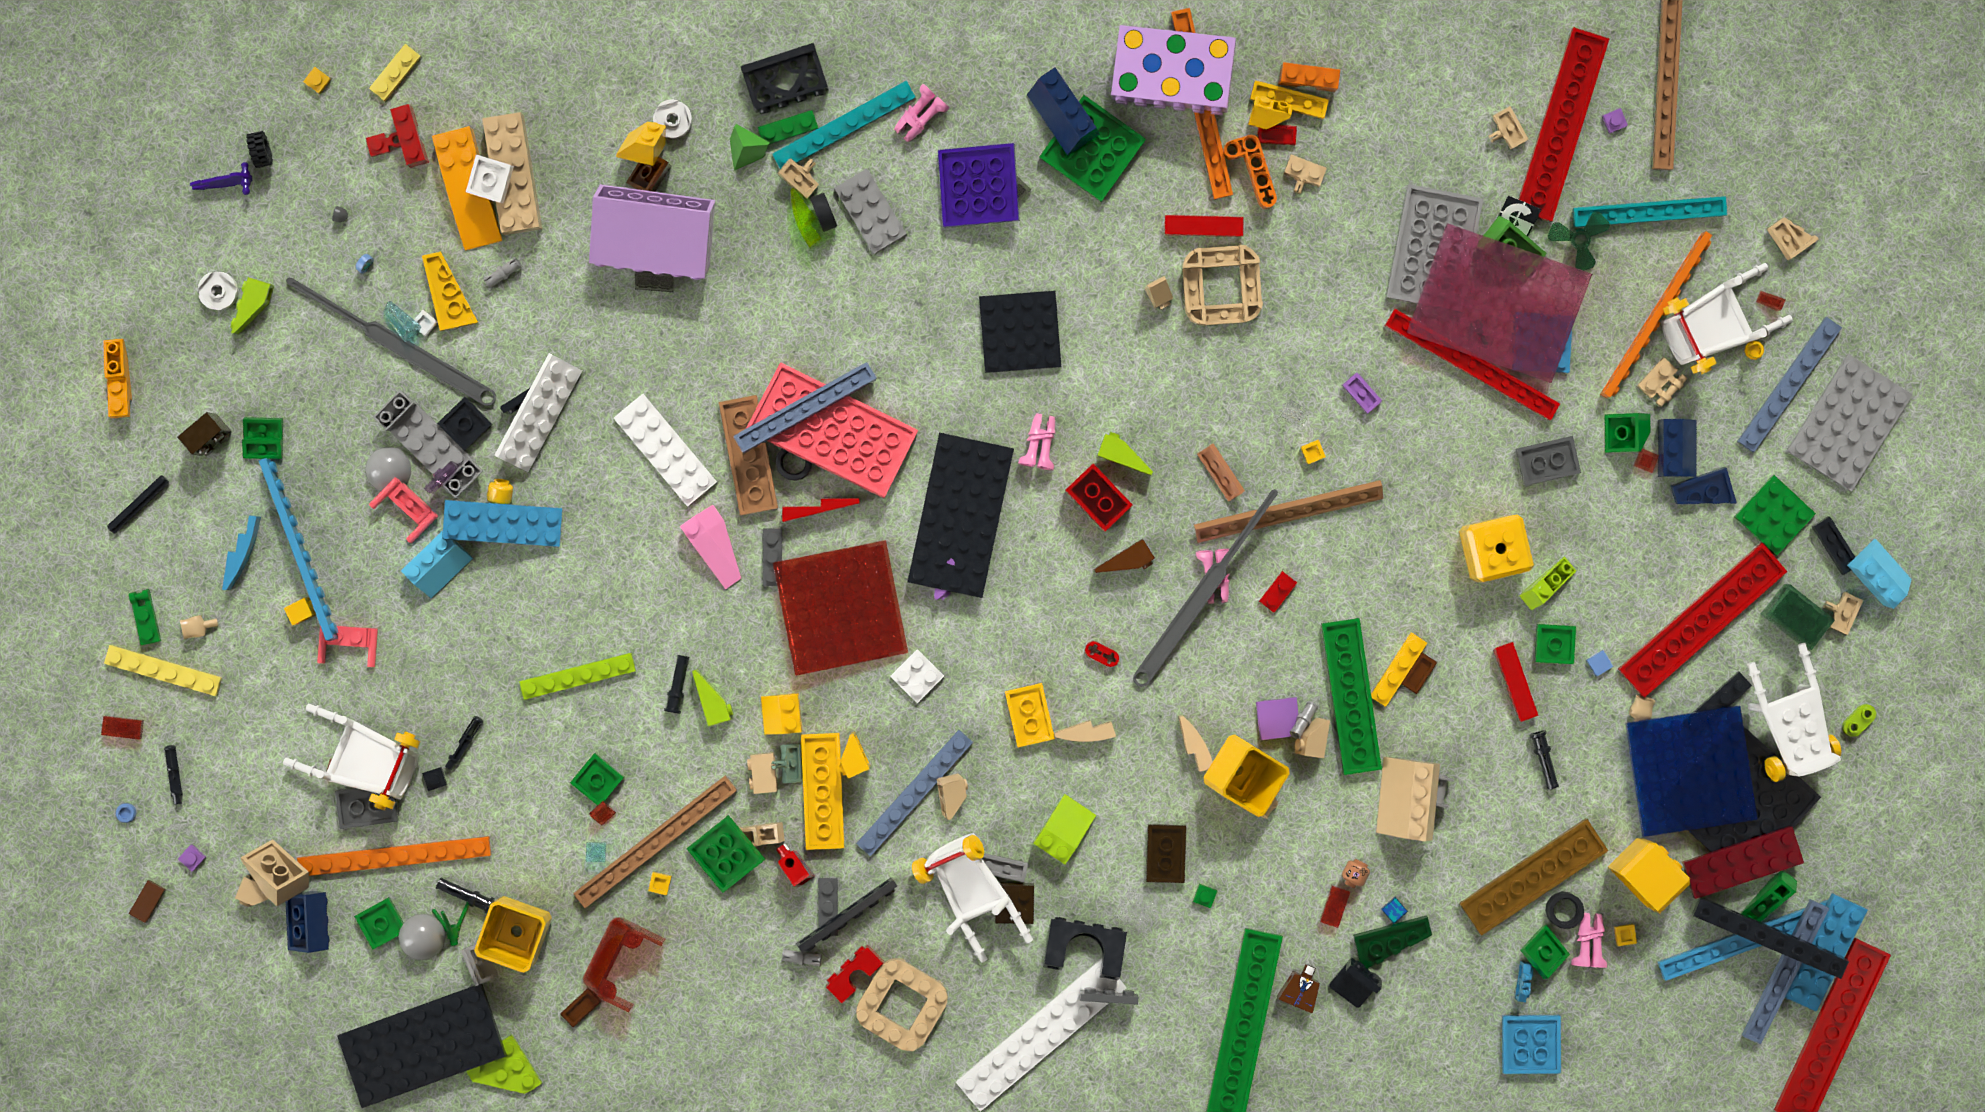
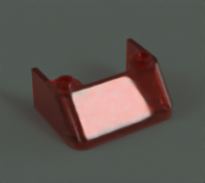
M615 917L610 921L583 976V982L602 1000L626 1012H630L634 1004L616 996V985L607 980L623 945L635 949L641 945L645 938L662 946L666 938L625 918Z

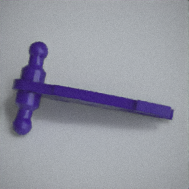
M243 162L241 164V172L191 182L190 186H192V190H205L241 184L243 186V194L249 195V186L253 180L250 171H248V163Z

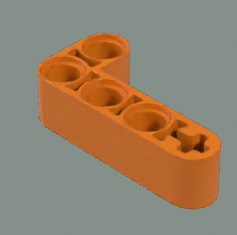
M1247 135L1227 142L1223 147L1224 157L1228 160L1244 157L1259 206L1263 209L1273 207L1277 196L1259 139L1255 135ZM1247 140L1253 141L1255 148L1248 149L1245 146V142ZM1234 146L1237 153L1230 155L1227 152V147ZM1252 159H1258L1261 164L1260 167H1253L1251 164ZM1258 177L1265 178V186L1258 185ZM1269 188V190L1266 191V195L1268 198L1271 197L1272 199L1269 202V204L1266 201L1263 202V199L1265 198V193L1263 190Z

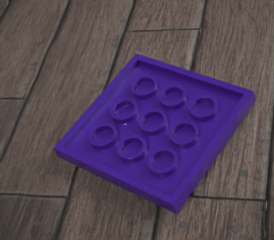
M1014 143L938 150L943 227L1020 221Z

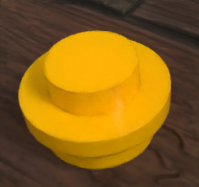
M1751 341L1746 344L1744 352L1749 359L1756 360L1762 357L1764 347L1759 341Z

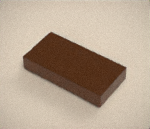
M1421 652L1401 685L1417 694L1437 662Z
M147 880L128 914L147 923L166 889L151 880Z
M588 987L560 1015L574 1027L601 1000Z

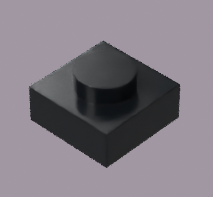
M442 767L422 773L428 791L448 785Z

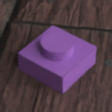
M1621 108L1602 116L1609 134L1628 126Z
M191 844L178 860L193 872L206 856Z

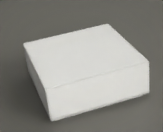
M422 310L411 325L427 337L438 324V321L425 310Z

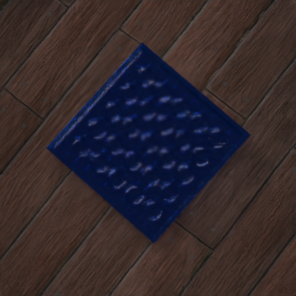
M1741 706L1625 723L1643 837L1757 820Z

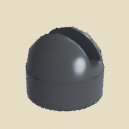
M336 206L332 221L344 222L348 218V213L344 208Z

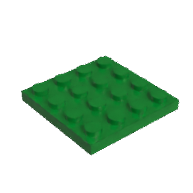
M1083 95L1079 102L1097 127L1100 135L1069 156L1054 136L1039 158L1102 202L1146 139L1090 98Z

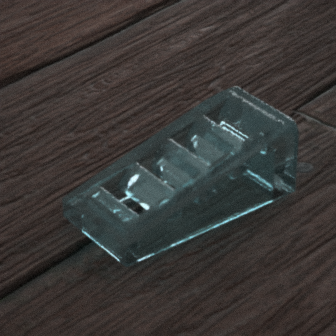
M392 301L387 302L383 315L401 338L407 342L418 336L421 326Z

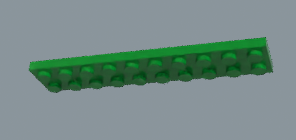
M1250 928L1244 929L1206 1112H1246L1282 944V935Z

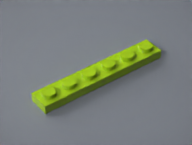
M631 652L522 680L519 683L523 699L526 700L635 672L636 668Z

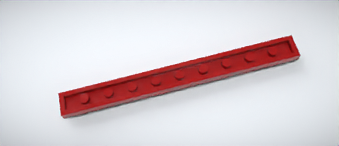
M1393 309L1384 325L1549 421L1553 418L1560 405L1557 401L1397 309Z

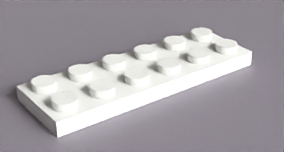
M549 353L498 447L495 456L529 472L582 370Z
M644 394L640 395L614 417L615 421L687 507L717 483Z

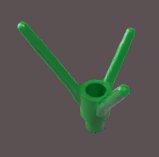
M466 902L457 924L450 925L444 911H441V918L435 909L432 910L435 917L442 924L447 934V939H450L451 946L458 945V932L469 908L468 902Z

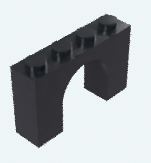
M1062 917L1051 919L1044 955V968L1062 971L1067 944L1076 937L1087 936L1094 939L1102 950L1099 977L1112 980L1120 979L1127 932H1124L1119 927L1107 929L1101 924L1085 925V922L1074 920V923L1067 922Z

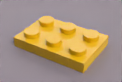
M1042 683L1005 691L1017 747L1055 739Z

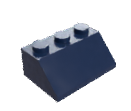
M1658 420V477H1696L1697 420Z
M301 892L285 901L288 950L305 953L329 950L328 899L326 892Z

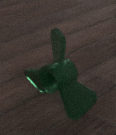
M1594 211L1590 215L1584 229L1577 228L1571 231L1562 223L1554 222L1548 232V239L1550 241H1570L1573 247L1577 249L1575 268L1577 271H1584L1593 268L1596 264L1593 255L1587 248L1591 242L1590 237L1607 231L1610 224L1600 212ZM1580 234L1585 236L1583 243L1575 242L1576 236Z

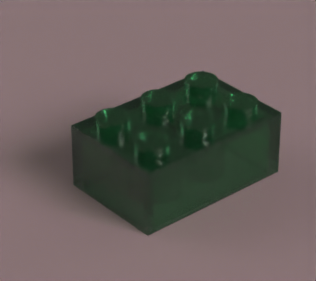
M1783 584L1760 613L1796 643H1805L1807 650L1814 648L1835 621V619L1791 584Z

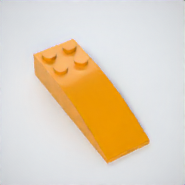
M468 126L433 135L432 139L442 177L465 251L502 241L492 200L466 192L475 157L480 155L473 129Z

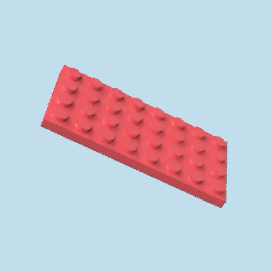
M780 362L746 429L826 384ZM847 396L769 439L768 442L885 498L918 430Z

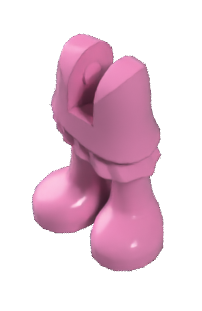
M924 84L919 89L921 93L920 99L913 107L909 105L908 111L905 110L894 128L897 133H900L907 124L912 126V129L904 137V140L910 142L922 133V130L925 129V124L936 113L949 110L948 105L939 97H936L931 106L918 118L917 115L936 96Z
M1036 413L1028 433L1030 435L1027 441H1030L1028 452L1025 456L1020 457L1018 464L1035 467L1039 440H1043L1037 468L1053 471L1054 464L1049 456L1051 441L1054 439V434H1056L1055 417L1049 415L1046 425L1047 429L1044 430L1040 429L1042 414Z
M1229 549L1215 550L1216 563L1221 562ZM1212 550L1195 552L1197 559L1201 560L1204 564L1205 574L1213 564ZM1227 574L1217 587L1221 592L1222 603L1228 602L1230 582L1228 577L1230 574ZM1214 593L1207 601L1208 604H1214Z
M1584 913L1577 934L1580 935L1577 941H1581L1580 954L1571 960V965L1607 968V962L1602 957L1601 941L1602 936H1604L1603 932H1605L1602 914L1596 913L1594 915V927H1590V914ZM1593 939V954L1590 961V940Z

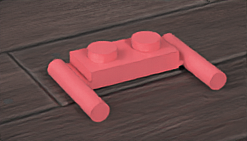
M396 477L369 503L370 507L375 509L388 496L419 526L406 538L411 544L438 518V515L421 498Z
M320 626L317 663H325L326 645L369 647L367 667H375L378 629L337 626L338 639L326 641Z

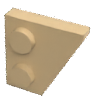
M1785 217L1767 228V231L1787 260L1792 259L1819 240L1817 236L1809 235L1804 232L1805 229L1794 225L1792 221Z

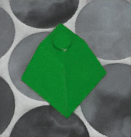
M1649 413L1605 414V453L1641 452L1651 433V415Z

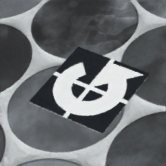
M1508 195L1498 216L1509 220L1526 236H1529L1542 209Z

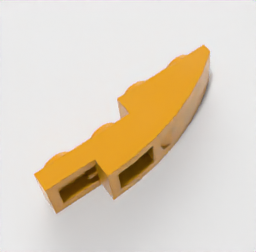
M124 339L103 340L104 374L107 379L108 417L111 419L130 417L132 393Z

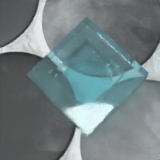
M586 842V862H606L607 842Z

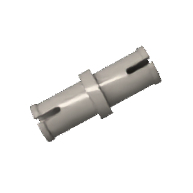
M514 257L502 267L498 266L495 272L484 278V281L492 289L502 280H507L509 275L522 268V265Z
M1307 702L1302 713L1298 714L1297 721L1290 731L1291 736L1300 739L1305 728L1311 724V718L1318 709L1315 703Z
M783 949L782 961L820 967L822 954L806 953L805 951L802 953L801 951Z

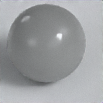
M380 448L374 451L366 462V477L369 483L379 491H382L395 477L406 485L411 476L410 460L404 452L397 448Z
M417 914L410 917L403 923L399 932L401 949L407 956L416 960H427L436 956L442 950L446 938L442 924L437 918L428 914Z

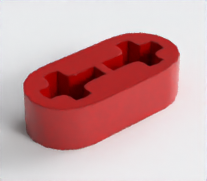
M1090 641L1085 646V653L1090 658L1108 667H1114L1118 664L1119 655L1116 651L1096 641ZM1096 644L1101 654L1094 653L1091 655L1088 649L1089 646L1093 647ZM1111 653H1114L1116 661H1111L1110 664L1107 663L1108 659L1103 657V654L1111 655Z

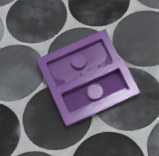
M1297 697L1256 702L1260 740L1292 737L1290 731L1295 725L1298 716Z

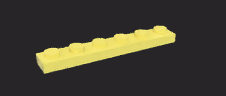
M109 645L104 664L213 696H217L222 677L113 645Z

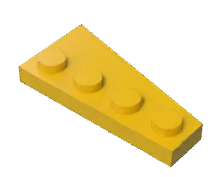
M436 252L422 255L440 331L478 323L442 253Z

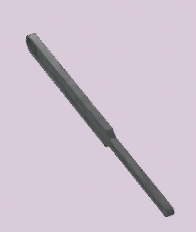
M290 277L286 279L288 285L362 327L366 336L479 403L485 406L495 403L496 393L487 386L378 322H366ZM483 392H492V402L484 403L481 396Z
M1276 489L1271 490L1221 562L1212 564L1133 676L1134 683L1137 686L1144 687L1149 684L1227 575L1226 566L1278 495ZM1139 672H1145L1148 675L1146 683L1140 684L1137 682L1136 675Z

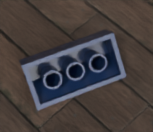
M1056 67L1041 76L1027 93L1028 98L1068 156L1100 135L1097 127Z

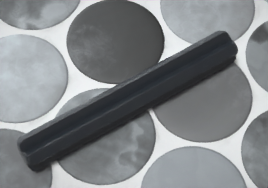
M163 475L159 476L107 525L109 531L113 534L117 533L169 484L168 479Z

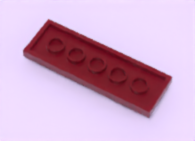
M1792 826L1682 861L1685 874L1690 878L1689 886L1694 899L1804 863Z

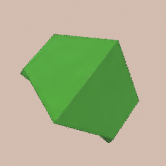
M738 124L734 126L730 137L734 171L763 158L770 143Z

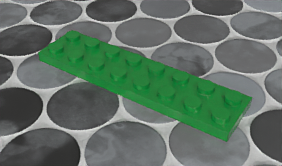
M1360 618L1321 623L1343 775L1382 770Z

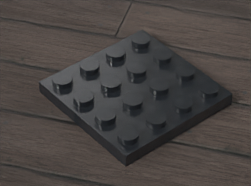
M1056 290L979 296L985 373L1062 367Z

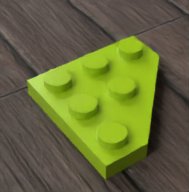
M513 1034L502 1040L507 1054L506 1057L466 1071L472 1082L523 1094L542 1084L541 1079Z

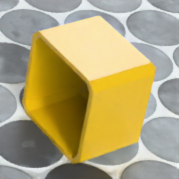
M1507 515L1465 525L1459 531L1469 576L1475 582H1487L1528 572L1534 566L1524 521L1519 515ZM1498 543L1505 545V552L1502 554L1496 552L1495 548Z
M1234 734L1228 736L1203 778L1204 784L1255 816L1260 817L1265 815L1290 772L1289 767Z
M1636 838L1608 866L1647 908L1659 914L1690 885V878L1681 870L1683 868L1681 864L1675 859L1668 856L1669 852L1663 846H1659L1657 843L1645 838Z
M506 896L498 898L490 904L474 951L477 957L523 973L530 970L537 962L552 917L550 912ZM513 926L521 927L522 934L520 936H515L512 933Z

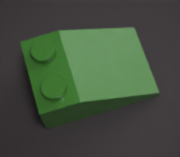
M1501 216L1497 217L1475 245L1522 284L1547 254L1513 223Z

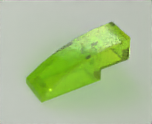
M792 188L790 194L793 215L804 241L811 250L823 241L812 226L817 219L796 190Z

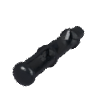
M473 717L458 741V748L453 755H449V760L445 765L446 768L452 770L454 765L459 762L483 724V720L480 717Z
M168 745L164 747L171 797H173L174 805L182 804L181 796L183 792L176 746Z

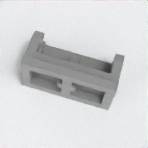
M477 943L461 950L475 986L498 976L492 961L477 957L474 951Z

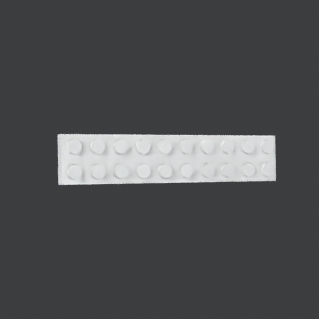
M1102 958L956 1081L957 1085L980 1112L1108 1004L1080 1001V990L1095 988L1096 991L1104 992V989H1114L1115 992L1122 993L1127 988L1120 979L1112 980L1099 977Z

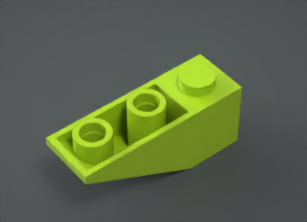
M249 277L247 281H244L242 285L243 295L236 305V310H238L236 318L234 317L231 321V333L239 335L270 303L275 285Z
M1564 556L1530 584L1519 596L1530 610H1533L1543 605L1576 572V569Z

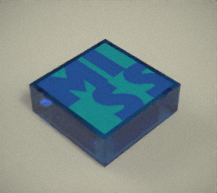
M1393 897L1381 908L1393 924L1408 912L1396 897Z

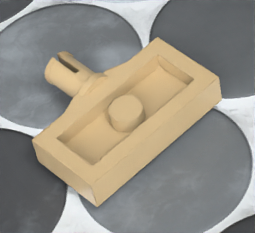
M1511 106L1492 116L1498 128V131L1489 135V139L1492 138L1490 140L1492 143L1502 137L1511 150L1529 140Z
M1291 154L1283 174L1291 176L1297 181L1293 191L1301 194L1304 184L1320 187L1327 168Z
M790 158L777 173L805 199L819 185L809 173L814 165H816L812 159H809L804 167H802Z
M1843 592L1837 605L1825 601L1824 604L1826 605H1823V608L1833 612V617L1828 627L1848 635L1863 600Z

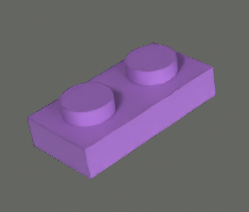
M1357 372L1342 385L1367 414L1382 402L1379 396Z

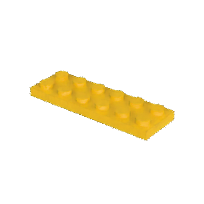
M840 733L801 734L806 850L845 848L842 775L839 768L841 764Z

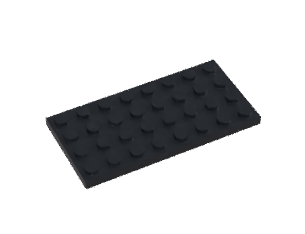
M939 432L907 583L983 598L1014 448ZM952 558L955 562V566L947 563V561H949Z
M483 984L474 985L337 1035L361 1108L507 1056Z

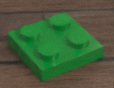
M1537 624L1534 662L1574 664L1576 626Z
M594 753L571 780L570 784L600 807L623 780L624 776L598 754Z
M390 897L354 916L372 950L399 936L400 929L404 923Z
M1547 925L1542 926L1520 949L1544 980L1548 979L1570 955Z

